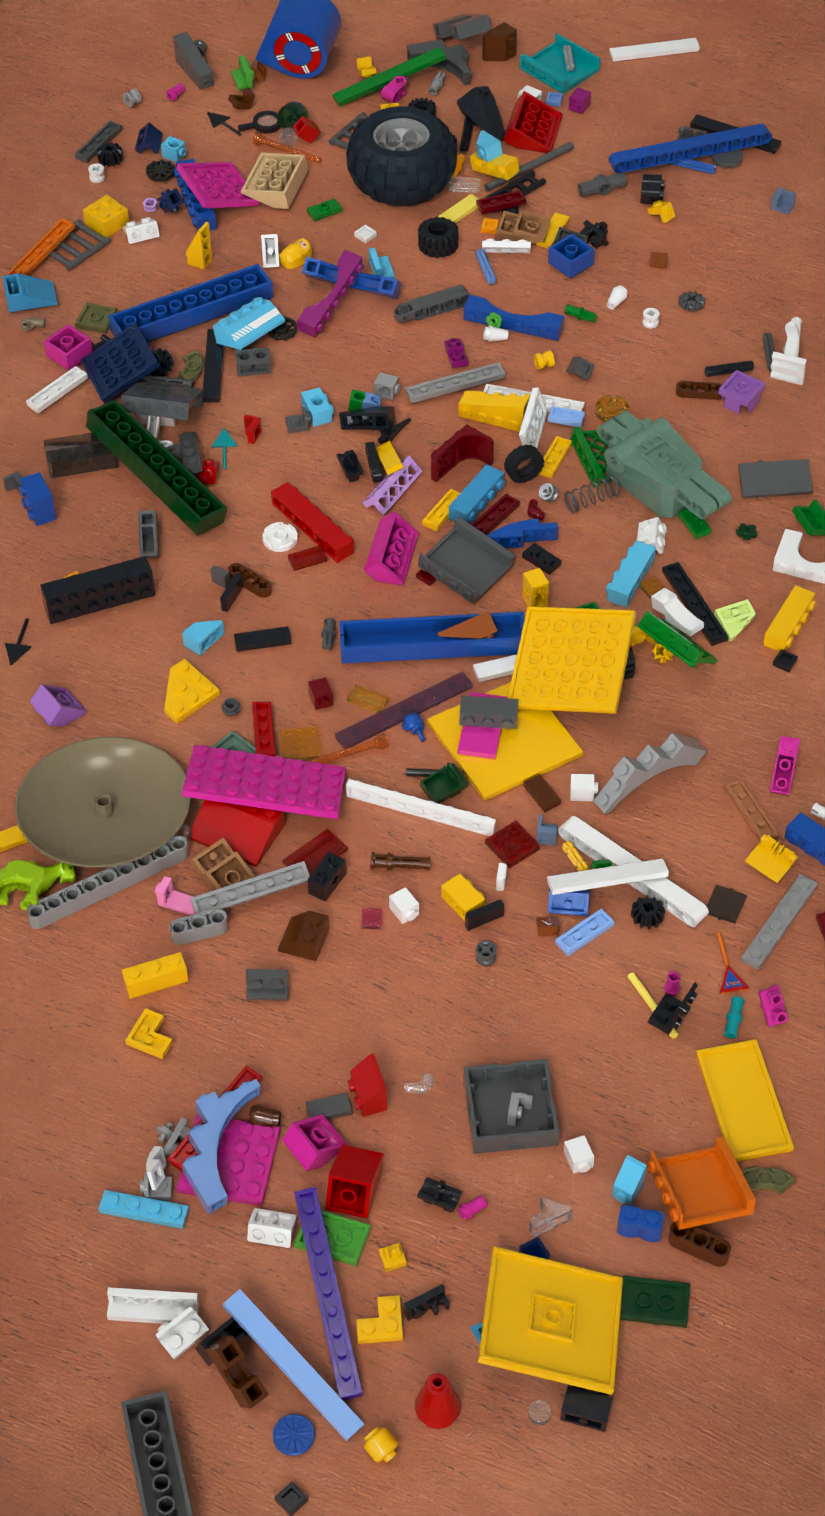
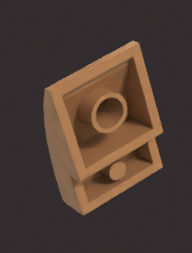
M520 210L519 215L503 211L495 240L509 239L511 241H518L524 239L527 242H531V244L544 242L551 219Z
M224 838L199 853L189 862L212 891L255 877L238 852H234Z

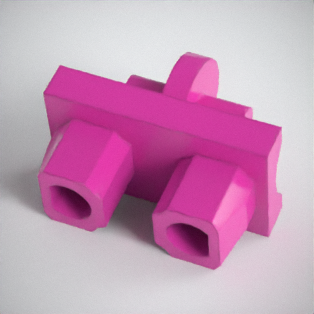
M776 984L768 989L758 991L761 1001L760 1007L763 1009L767 1026L772 1027L788 1021L779 985Z

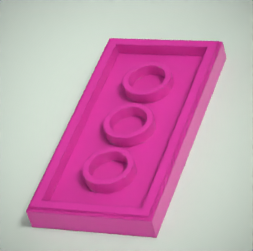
M470 692L469 695L476 697L507 698L505 696L490 695L476 692ZM463 726L458 754L495 759L502 728Z

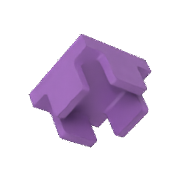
M736 370L719 388L718 394L722 395V399L725 400V408L739 413L741 405L748 407V411L752 412L759 404L760 394L765 389L766 383Z

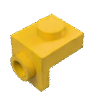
M370 56L356 59L359 75L369 78L373 76L372 74H377L376 67L372 65Z
M658 200L648 208L649 215H660L662 223H666L675 217L671 202Z

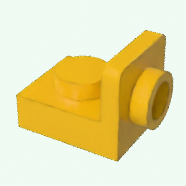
M637 626L633 628L631 647L643 642L645 639L652 645L655 644L656 641Z

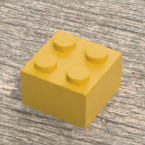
M108 195L103 196L83 209L85 225L105 238L122 229V226L126 225V222H129L128 209Z

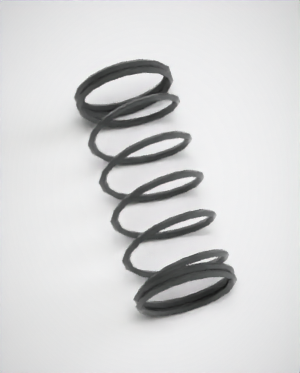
M608 475L605 480L598 479L597 483L590 482L588 487L582 485L580 490L575 488L572 493L570 491L565 492L564 500L569 511L576 513L580 509L578 501L573 495L575 490L580 492L582 505L585 508L588 507L587 500L581 492L583 487L588 488L589 499L593 505L596 504L595 496L589 488L591 484L596 485L597 495L604 502L603 492L598 486L600 480L604 481L605 491L609 498H612L613 495L619 496L620 485L616 477ZM610 478L616 483L617 494L611 487ZM606 485L608 486V488H609V490H610L611 497L609 496V494H608V492H607ZM598 488L602 494L603 500L599 496ZM590 492H591L592 495H593V498H594V502H595V503H593V501H592V499H591V497H590ZM567 494L571 496L575 511L569 505ZM582 496L585 499L586 506L583 503Z

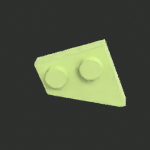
M747 599L716 609L714 615L728 635L730 642L755 618L756 613Z

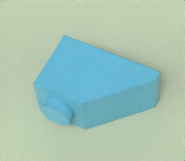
M484 130L480 131L476 142L478 157L489 162L503 155L500 140Z
M221 620L195 622L182 633L183 644L201 656L224 635V625Z
M627 1155L613 1184L612 1196L617 1201L628 1205L633 1204L644 1188L647 1165Z

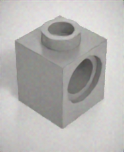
M380 372L374 382V394L385 399L393 400L401 389L399 377Z

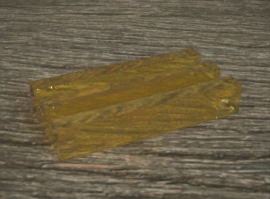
M356 684L354 690L352 689L351 694L347 696V701L381 714L389 702V697Z

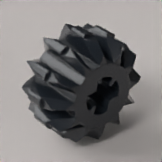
M106 142L105 145L101 144L97 148V159L103 166L114 167L115 164L119 165L123 161V150L118 143Z
M158 348L157 352L152 349L156 359L160 362V366L150 372L151 375L161 376L164 374L167 376V371H172L171 366H174L173 356L166 349L162 351L161 348Z
M647 895L645 899L639 897L637 902L632 904L631 918H633L634 924H640L641 929L644 926L648 930H650L651 926L657 928L659 923L664 921L665 907H662V901H656L655 897L649 899Z

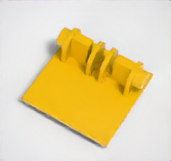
M764 834L760 839V843L746 858L745 862L778 883L798 859V856L795 854V851L792 852L785 848L786 845H781L780 841L776 842L771 835L767 836Z

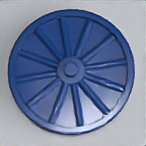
M291 1414L284 1416L274 1426L273 1441L276 1448L283 1454L290 1456L301 1455L314 1442L315 1433L313 1425L302 1415Z

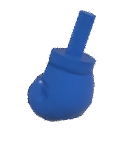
M410 713L404 716L403 730H410L413 735L418 734L421 742H424L426 739L422 733L424 726L418 713Z

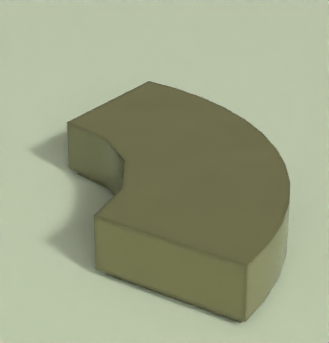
M198 350L183 356L186 365L179 372L181 379L194 380L196 382L201 376L203 360Z
M756 1166L742 1171L752 1192L767 1189L781 1195L796 1182L795 1177L774 1167L759 1168Z

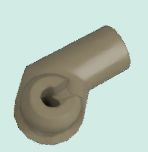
M28 318L21 322V328L24 331H30L35 327H45V319Z

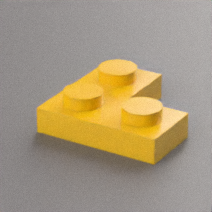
M145 1008L126 1038V1045L163 1059L173 1044L171 1038L157 1033L164 1021V1015Z
M400 1295L377 1297L379 1318L356 1319L358 1344L403 1341Z

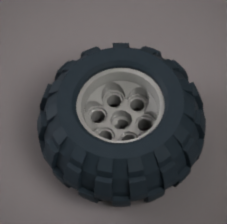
M407 106L385 108L363 119L354 128L346 151L347 168L354 184L364 194L370 196L371 199L393 206L416 205L434 198V195L441 193L449 184L457 163V149L448 126L430 112Z

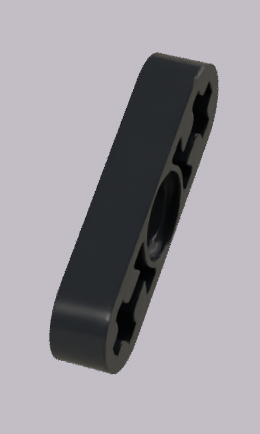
M366 442L365 451L372 481L381 482L382 472L375 443Z

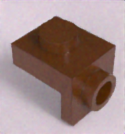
M245 88L243 95L230 94L228 100L236 109H250L255 95L249 88Z

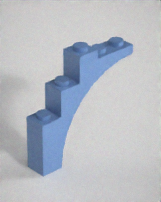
M257 1079L242 1083L238 1089L227 1091L220 1098H218L214 1091L211 1094L201 1095L196 1101L195 1110L204 1125L198 1124L189 1132V1141L198 1156L192 1155L184 1161L183 1173L207 1214L227 1205L228 1196L220 1181L217 1168L219 1142L233 1116L246 1103L260 1095L261 1086Z

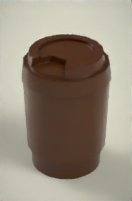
M251 1106L248 1123L268 1127H278L280 1125L281 1111Z

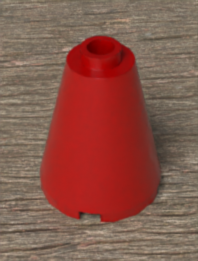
M441 1373L430 1375L415 1400L417 1418L429 1428L443 1429L452 1425V1422L460 1414V1399L448 1378Z

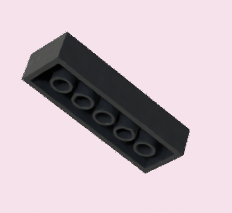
M146 556L40 584L44 608L50 624L155 596L152 569Z

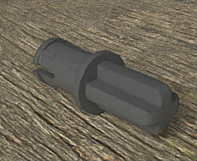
M333 618L324 620V629L321 632L323 649H332L333 639L336 636L334 631L336 621Z

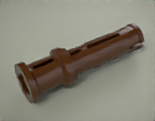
M371 852L370 870L374 868H386L387 870H392V868L430 870V857L393 856L391 853L375 854V852Z

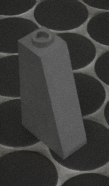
M184 32L173 36L175 58L178 65L200 90L213 86V72L189 34Z

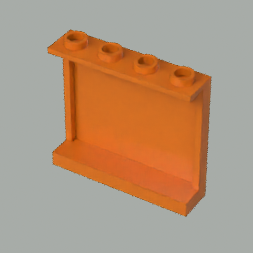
M724 1136L715 1138V1147L657 1159L654 1151H650V1160L647 1161L648 1171L650 1174H653L657 1190L660 1189L663 1203L665 1206H668L672 1222L676 1223L679 1230L754 1214L756 1199Z

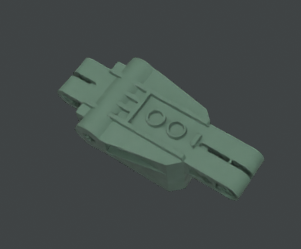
M624 410L597 427L598 436L608 444V449L604 453L607 463L606 474L615 476L619 485L657 516L673 518L678 515L679 511L688 509L698 518L704 520L732 501L730 492L702 470V460L677 431L672 428L666 419L659 417L652 421L647 417L640 421L629 411Z

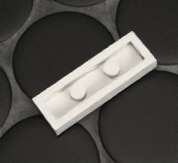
M487 239L482 241V249L484 252L530 253L531 242H527L524 239L518 241Z

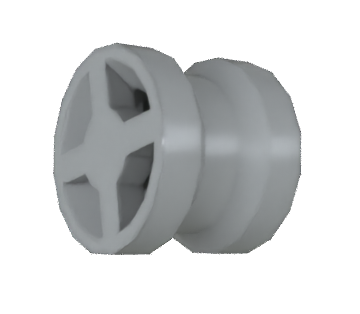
M133 88L129 93H123V100L128 107L141 102V95L137 89Z

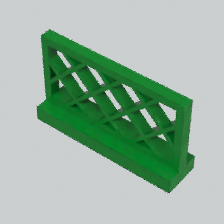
M574 427L570 440H572V446L590 482L597 483L598 479L605 480L606 476H604L603 471L606 472L607 463L605 456L601 454L602 452L605 453L608 444L601 440L597 430L582 431L580 427ZM585 437H590L593 439V441H590ZM598 441L600 443H603L604 446L602 447L596 444L595 442ZM591 447L594 448V449L599 450V452L596 453V452L592 451V450H591ZM597 459L605 462V464L598 463ZM600 480V481L598 482V486H600L601 482H604V481Z
M650 611L645 612L637 626L691 668H695L698 662L715 664L718 660L665 619L658 618Z

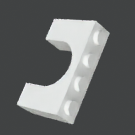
M785 529L774 558L773 571L825 584V562L813 563L802 558L799 554L803 533Z

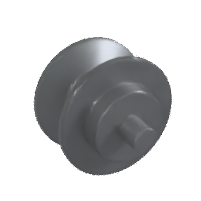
M545 483L539 489V496L547 502H553L558 496V488L550 483Z

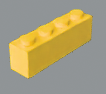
M795 585L767 629L764 637V646L779 652L781 649L786 650L787 647L790 648L792 646L794 636H798L802 623H806L809 612L813 611L816 606L814 592Z

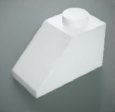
M277 234L261 235L263 268L279 267Z

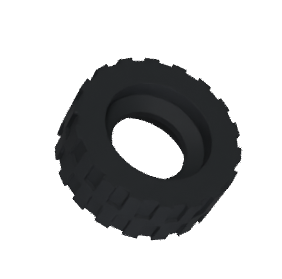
M527 444L519 446L509 453L504 463L505 471L515 483H526L533 480L544 467V459L535 446L533 447V445ZM531 459L525 467L517 469L523 461Z

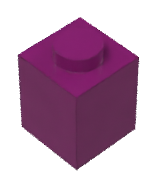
M578 87L569 97V110L583 114L591 104V92Z

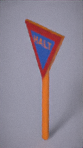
M717 932L726 966L720 994L749 990L750 988L730 967L721 932Z

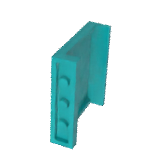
M555 33V42L531 57L526 54L520 55L519 69L564 94L600 71L601 58L560 34ZM565 45H570L572 48L573 62L575 64L574 71H567L565 54L563 52Z

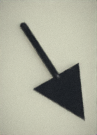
M207 112L213 128L223 124L241 136L239 131L225 123L230 117Z
M28 618L24 621L17 643H5L10 666L31 648V646L20 645L29 621Z

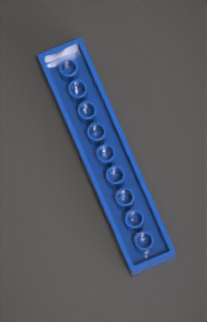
M255 264L108 315L110 331L115 337L136 323L148 342L237 311L243 305L252 302L254 298L271 299L273 298L272 282L260 265Z

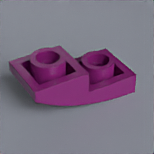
M451 338L444 341L451 367L468 366V359L465 355L461 339Z

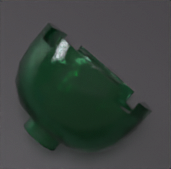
M296 101L283 105L278 112L280 126L289 133L290 131L295 132L293 126L302 116L309 119L307 108L302 103Z

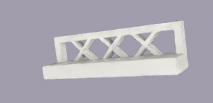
M108 1287L109 1305L107 1320L164 1324L165 1322L170 1323L176 1318L175 1315L184 1307L189 1308L192 1306L195 1312L199 1313L198 1293Z

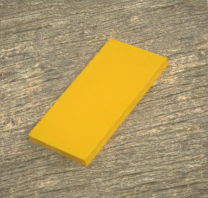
M757 1039L696 1050L695 1055L721 1135L727 1141L736 1161L740 1162L792 1152L794 1146Z

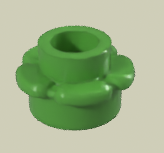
M492 312L487 316L486 323H488V327L490 325L499 328L502 318L499 314Z

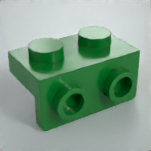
M814 499L809 507H794L792 512L808 535L825 536V510L818 500Z

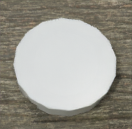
M283 522L270 524L264 529L262 540L264 546L269 550L284 552L292 549L297 544L298 533L291 524L286 525Z

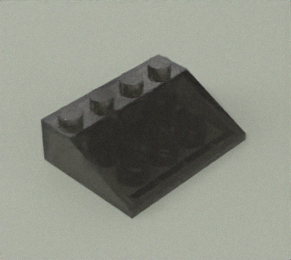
M93 433L43 440L50 478L119 467L118 458Z

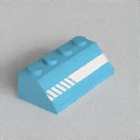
M262 297L254 298L252 302L243 305L242 308L230 313L229 316L220 319L219 322L213 325L216 343L241 350L284 323L285 318L270 300L263 299Z

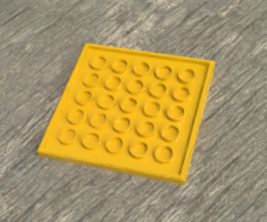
M528 606L508 698L518 699V709L616 714L636 618L635 610Z

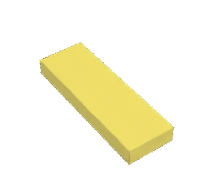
M470 194L440 214L438 218L445 217V219H451V221L457 223L478 208L476 200L479 198Z

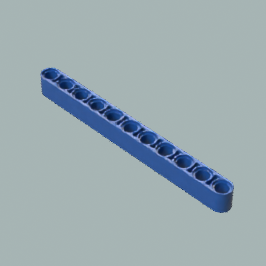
M756 124L615 152L610 155L608 160L616 173H622L764 145L771 141L772 134L765 124Z

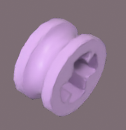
M146 198L143 201L146 212H154L158 209L155 198Z

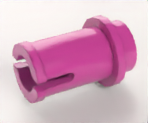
M179 83L174 88L168 89L166 96L169 100H176L177 96L185 91V88Z
M668 973L664 990L671 996H675L680 992L679 973Z
M479 1195L466 1204L462 1203L460 1208H458V1212L464 1220L472 1219V1215L486 1208L487 1203L483 1196Z

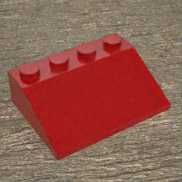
M523 91L515 102L503 141L518 149L548 153L552 150L563 114Z
M204 800L188 835V839L210 847L224 838L234 852H238L244 862L257 867L285 826L284 811Z

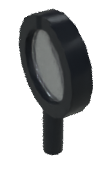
M262 111L254 116L253 122L238 125V131L254 128L260 133H274L281 128L282 119L274 111Z

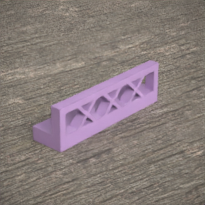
M410 455L400 460L404 468L390 475L387 474L362 502L366 508L374 505L384 515L420 475L422 469ZM409 465L415 470L413 475L408 473ZM399 477H404L405 485H399ZM390 487L395 488V496L390 495ZM380 498L386 499L385 507L379 503L378 500Z

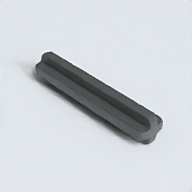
M765 332L763 334L767 368L769 371H772V355L775 351L773 338L770 332Z

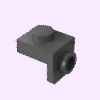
M19 471L3 477L4 487L7 492L16 488L20 493V478L23 477Z

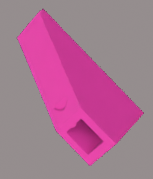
M786 736L780 737L770 792L784 795L790 794L800 739Z

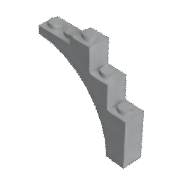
M671 733L661 747L648 744L637 759L624 756L612 770L615 774L595 797L593 802L604 814H609L622 799L646 780L676 766H695L707 750L694 738Z

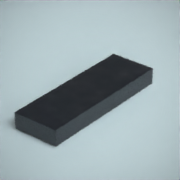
M288 626L234 634L237 652L291 644Z

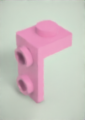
M164 876L161 883L159 882L155 888L158 905L189 916L194 915L195 912L190 900L193 896L173 890L172 878Z

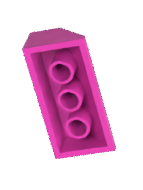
M395 511L380 519L364 571L377 582L403 585L419 532Z

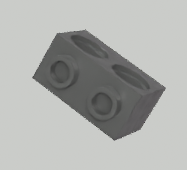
M268 347L235 350L238 377L271 374Z

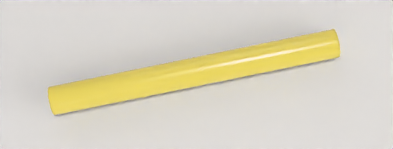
M634 972L630 973L628 979L651 1011L654 1012L658 1006L636 974ZM673 1028L669 1036L674 1039L678 1036V1032Z

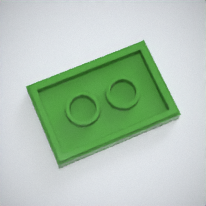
M321 1210L332 1259L357 1267L371 1231V1225ZM301 1226L294 1242V1247L307 1251Z

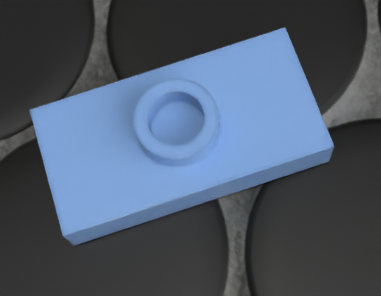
M552 406L548 422L581 428L585 412Z

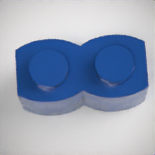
M623 1205L620 1209L617 1233L624 1237H640L648 1242H659L661 1240L665 1215L657 1210H642L636 1206Z

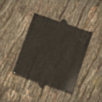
M716 885L706 906L709 910L708 915L717 917L718 920L723 919L736 924L747 895L736 892L733 888L728 889Z

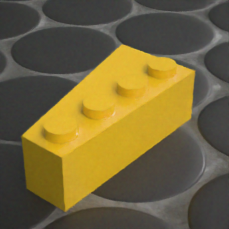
M465 391L458 404V416L520 432L530 394L517 396V393L501 395L500 392L487 394L481 391Z

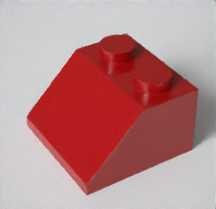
M373 1053L368 1055L350 1071V1080H347L350 1092L355 1094L353 1098L356 1110L360 1109L362 1117L387 1110L386 1086Z

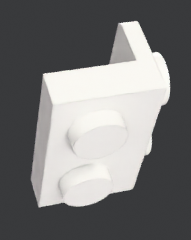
M150 217L142 218L141 222L137 223L129 221L126 222V225L122 226L123 232L127 234L128 243L130 244L160 236L156 220Z
M659 517L639 522L637 541L656 547L657 552L662 554L665 546V534L667 533L666 525L661 522Z

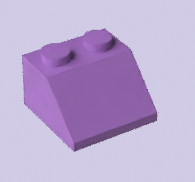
M41 684L30 700L31 704L35 707V711L45 718V722L50 726L63 727L87 712L67 688Z

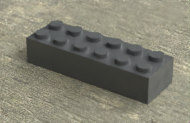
M167 1391L121 1401L143 1516H193Z

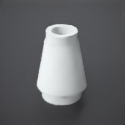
M618 285L613 288L606 303L609 309L614 310L627 298L628 292L623 286Z
M489 325V327L484 328L483 339L488 342L508 340V330Z

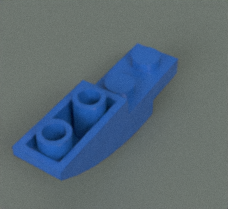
M529 519L503 526L487 536L506 549L523 548V542L557 540L558 524L557 522L539 524V519Z

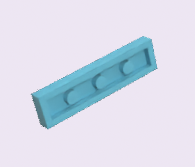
M104 1190L99 1213L184 1229L189 1206Z

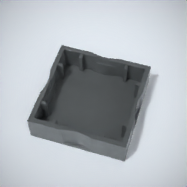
M548 1059L520 1061L507 1065L488 1064L464 1067L463 1081L473 1154L559 1145V1127L556 1108L551 1096L552 1083ZM512 1092H523L532 1095L531 1110L522 1109L521 1119L517 1118L516 1125H507Z

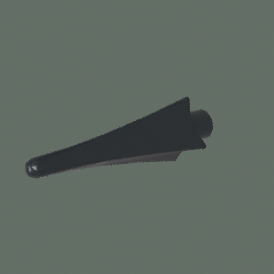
M407 418L390 429L381 430V437L378 438V443L392 442L411 419Z

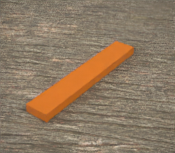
M61 218L6 275L19 273L28 276L74 230L75 224Z

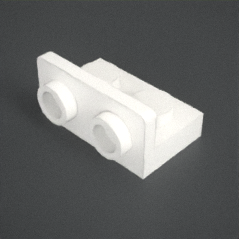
M254 1208L248 1222L247 1240L290 1248L297 1215Z
M192 1306L182 1308L175 1315L176 1318L170 1323L165 1322L157 1330V1339L174 1360L210 1332Z

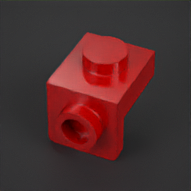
M205 459L201 462L203 471L198 472V480L201 483L215 484L220 462H215L214 459Z

